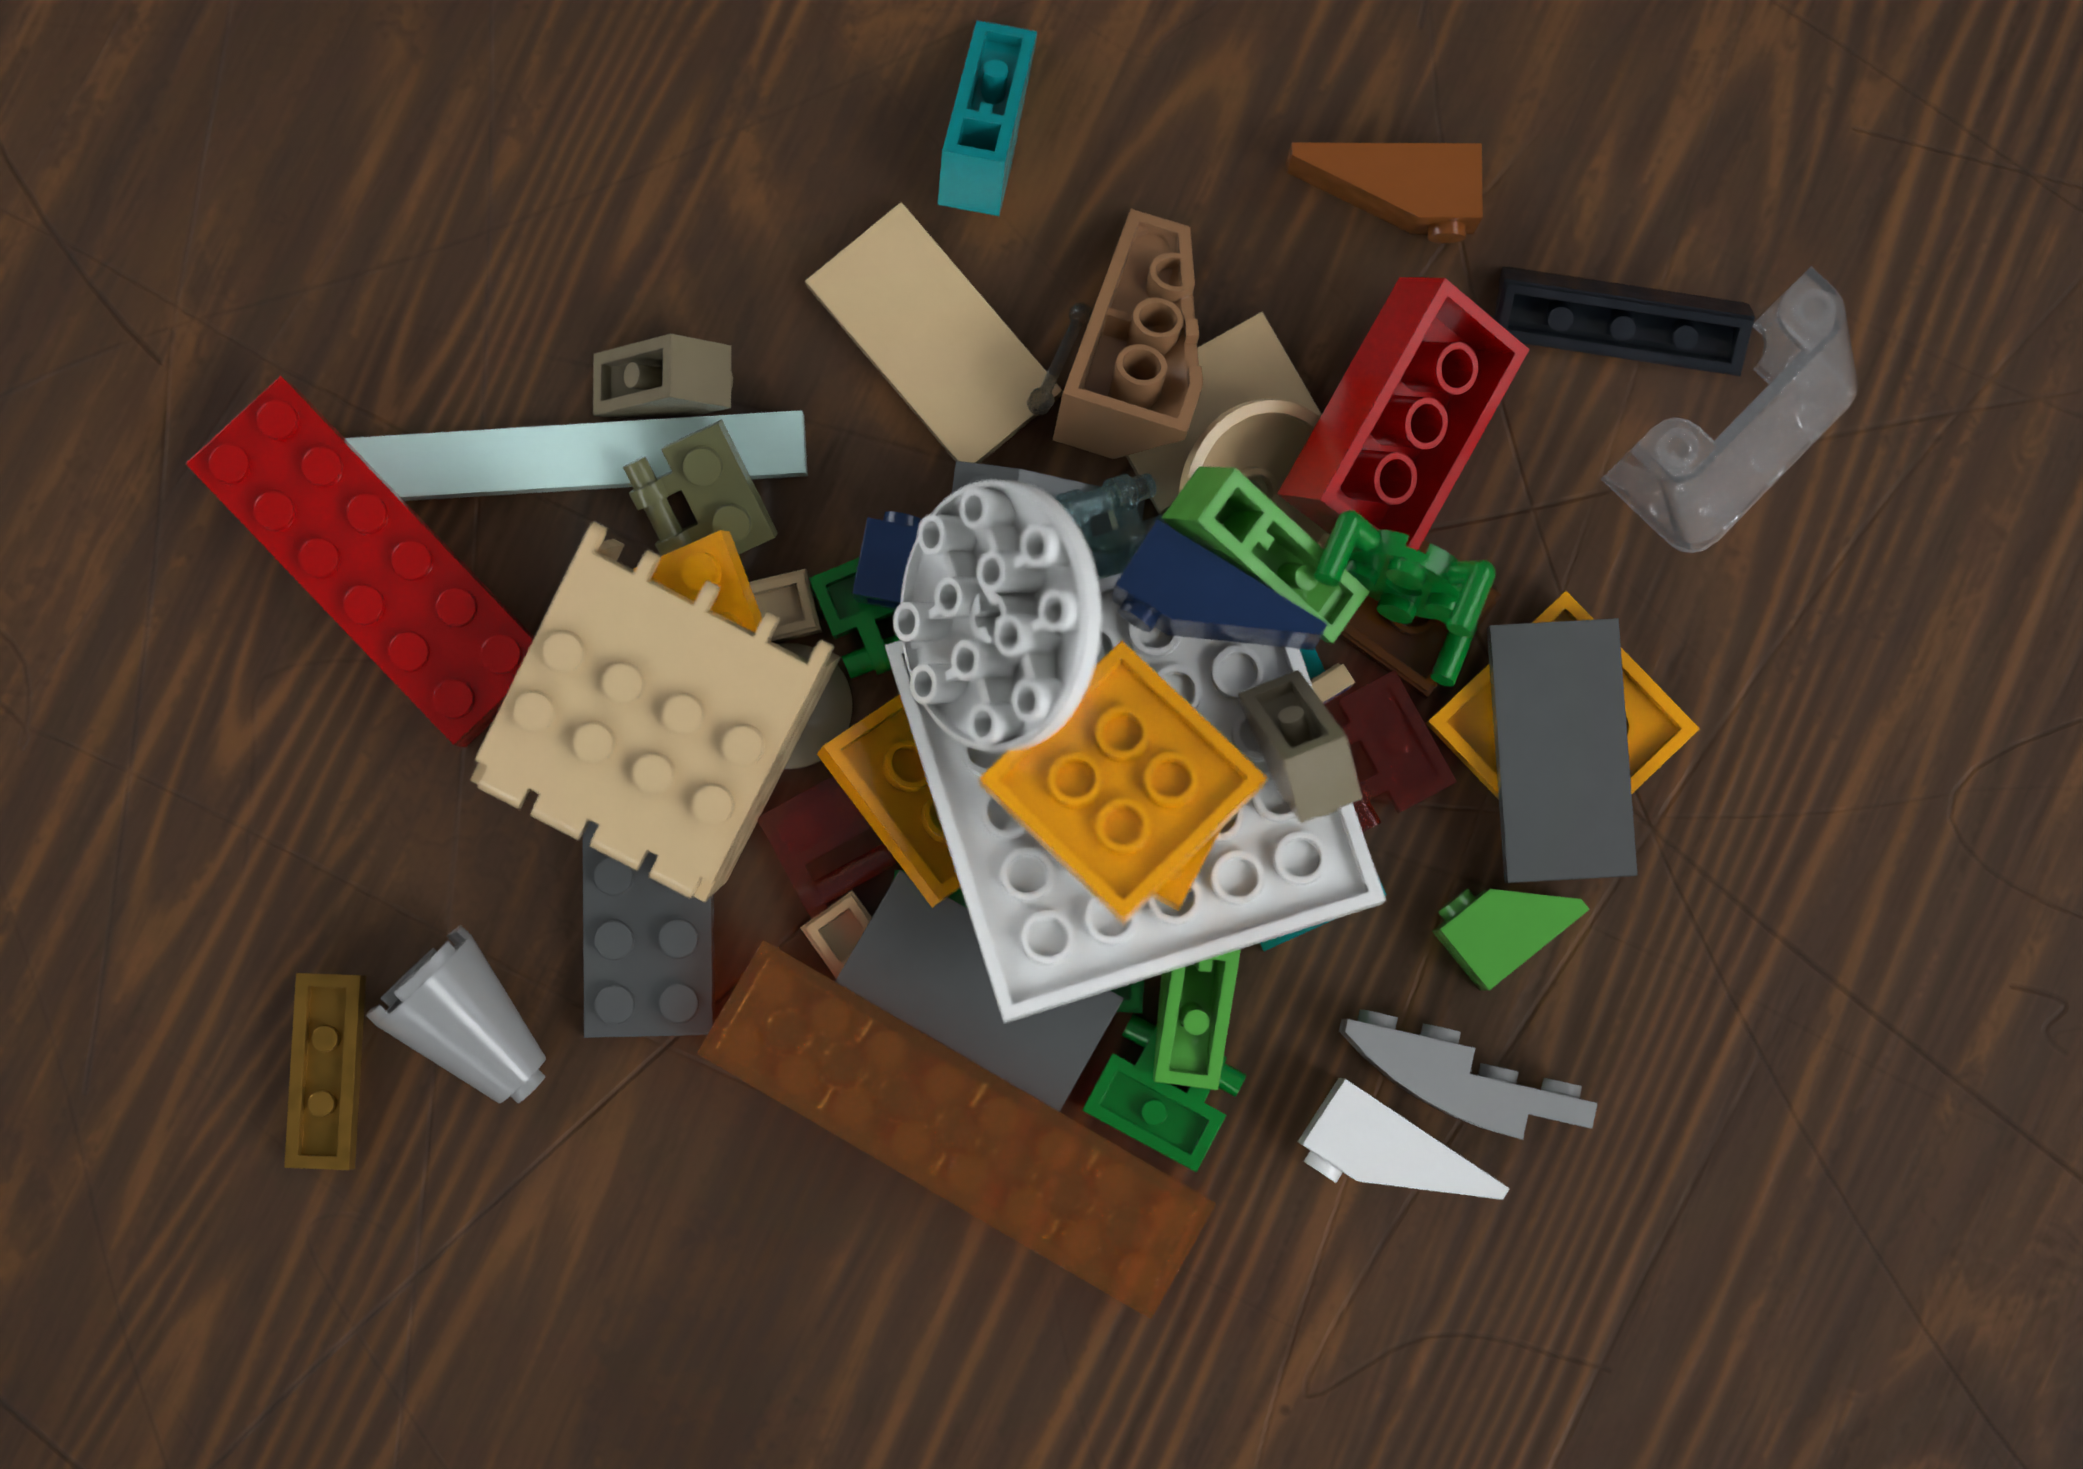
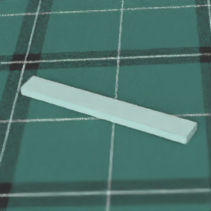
M802 410L345 438L404 501L632 487L623 469L625 465L646 456L656 478L672 471L662 452L666 445L721 419L752 480L808 476L805 421Z

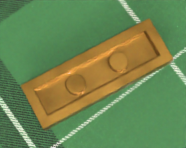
M296 973L284 1168L355 1169L366 976Z

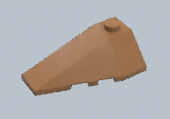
M1130 209L1062 394L1053 441L1116 459L1185 440L1203 387L1202 366H1199L1197 342L1199 339V326L1194 312L1193 290L1195 278L1191 230L1189 226Z

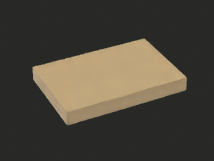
M1263 312L1197 347L1199 366H1202L1203 387L1185 440L1126 456L1159 515L1167 511L1179 494L1183 468L1194 443L1206 427L1225 411L1251 400L1277 399L1300 404L1321 417L1320 410Z

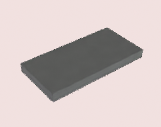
M1619 618L1490 625L1487 628L1504 882L1522 883L1637 876Z
M899 870L835 981L1059 1112L1124 999L1109 990L1004 1024L968 909L948 897L932 908L908 875Z

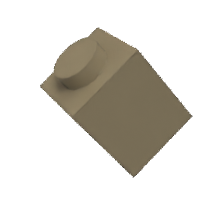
M667 334L595 353L593 416L694 417L731 408V390L733 386L731 345L676 334Z
M1299 670L1238 693L1240 704L1274 783L1300 824L1316 817L1330 815L1339 808L1362 799L1347 736Z

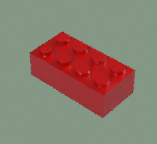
M1399 277L1277 495L1330 535L1338 516L1346 510H1354L1377 530H1390L1410 535L1405 546L1418 551L1530 349L1446 278Z

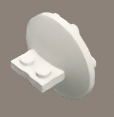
M987 480L969 484L955 491L931 515L923 518L918 528V537L906 566L901 603L897 607L893 618L895 633L902 640L904 656L910 674V690L913 698L918 703L924 705L934 721L955 740L974 749L989 752L1014 751L1041 743L1059 730L1071 717L1088 687L1094 667L1105 657L1100 639L1101 599L1099 584L1089 548L1081 531L1064 507L1053 497L1037 487L1019 481ZM910 642H924L925 646L917 650H911Z

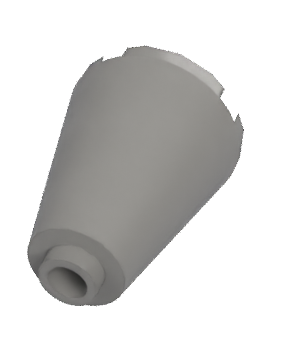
M460 925L447 935L455 946L447 941L438 951L432 948L380 998L389 1008L385 1010L381 1005L371 1008L366 1016L378 1028L500 1104L511 1097L518 1104L530 1095L545 1079L546 1076L539 1068L545 1062L546 1057L476 941Z

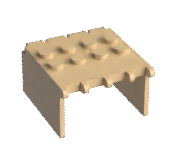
M593 522L586 532L475 758V761L479 763L470 780L478 784V789L519 810L526 802L531 790L539 793L540 795L531 812L532 817L576 840L582 837L591 820L599 826L591 840L590 847L636 871L639 870L650 851L658 855V858L649 874V878L690 899L693 896L706 902L728 881L841 657L832 652L833 645L823 640L815 646L810 661L771 642L770 639L780 618L769 612L763 617L756 633L713 612L710 609L719 593L720 587L710 581L705 583L696 602L652 580L651 578L661 556L650 550L645 552L636 570L617 562L625 544L615 539L603 541L607 528Z

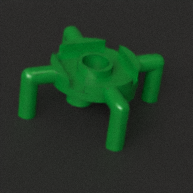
M1354 510L1342 512L1334 525L1313 575L1314 578L1324 585L1336 587L1346 569L1370 591L1368 596L1378 601L1376 609L1383 617L1400 624L1412 623L1414 616L1437 619L1444 623L1449 631L1430 677L1438 684L1449 687L1454 686L1477 630L1478 618L1496 574L1494 566L1486 560L1459 561L1447 551L1431 543L1426 554L1405 546L1410 535L1390 530H1377L1358 512Z

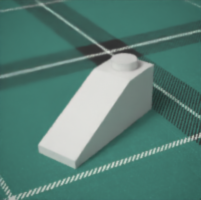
M1338 1078L1297 1141L1310 1150L1304 1162L1335 1183L1344 1173L1359 1182L1501 1200L1504 1199L1510 1189L1344 1078Z

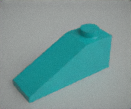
M976 20L942 149L938 205L995 216L1000 215L1011 170L1037 31Z

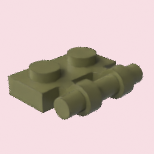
M722 419L666 445L662 452L672 471L656 478L646 456L623 467L633 487V490L629 492L637 510H645L659 538L655 546L660 556L719 530L730 531L738 554L774 539L778 534ZM682 490L697 522L685 528H681L666 498Z

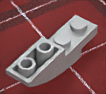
M1360 1009L1357 1021L1341 1019L1339 1032L1366 1061L1400 1088L1447 1115L1474 1126L1522 1140L1528 1114L1593 1128L1598 1103L1580 1099L1582 1086L1543 1078L1541 1090L1516 1084L1519 1072L1480 1063L1478 1075L1470 1074L1475 1048L1459 1044L1461 1035L1459 1031L1423 1024L1421 1035L1395 1030L1398 1017Z

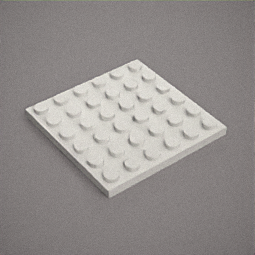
M1122 573L1098 580L1101 599L1100 639L1105 656L1121 640L1125 642L1267 777L1266 784L1224 825L1180 910L1177 911L1151 897L1123 925L980 786L979 778L1007 751L989 752L977 750L962 744L946 733L934 721L924 705L918 703L911 694L910 674L904 656L902 640L885 645L1004 1024L1381 905L1385 902L1386 899L1353 803L1339 808L1330 815L1316 817L1300 824L1278 791L1240 704L1238 693L1296 670L1301 672L1313 689L1300 649L1171 636L1155 627L1151 632L1143 631L1126 621L1118 613L1120 605L1112 601L1115 583ZM910 642L911 650H917L925 646L924 642Z

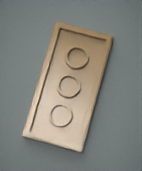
M902 202L805 280L809 290L955 461L980 464L1063 394V390Z

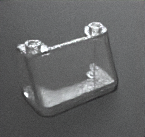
M1812 266L1753 323V327L1760 334L1762 333L1764 341L1763 355L1753 370L1769 385L1715 440L1689 420L1680 418L1663 420L1654 426L1601 478L1669 545L1679 551L1696 553L1706 550L1719 541L1849 408L1856 397L1858 382L1843 299L1837 290Z

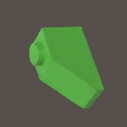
M1466 888L1438 911L1444 921L1433 929L1432 932L1480 991H1488L1590 909L1582 899L1497 889L1484 890L1474 896Z

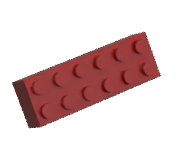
M282 376L278 377L185 464L453 745L466 748L495 720L535 637L389 486L313 404Z

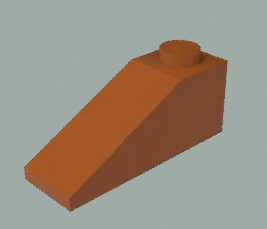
M1482 143L1291 144L1287 158L1288 174L1410 234H1428V240L1435 243L1460 242L1466 239V234L1475 233L1483 218Z

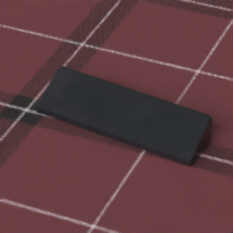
M1502 267L1494 320L1524 344L1741 376L1755 319L1751 306L1744 302L1514 267Z

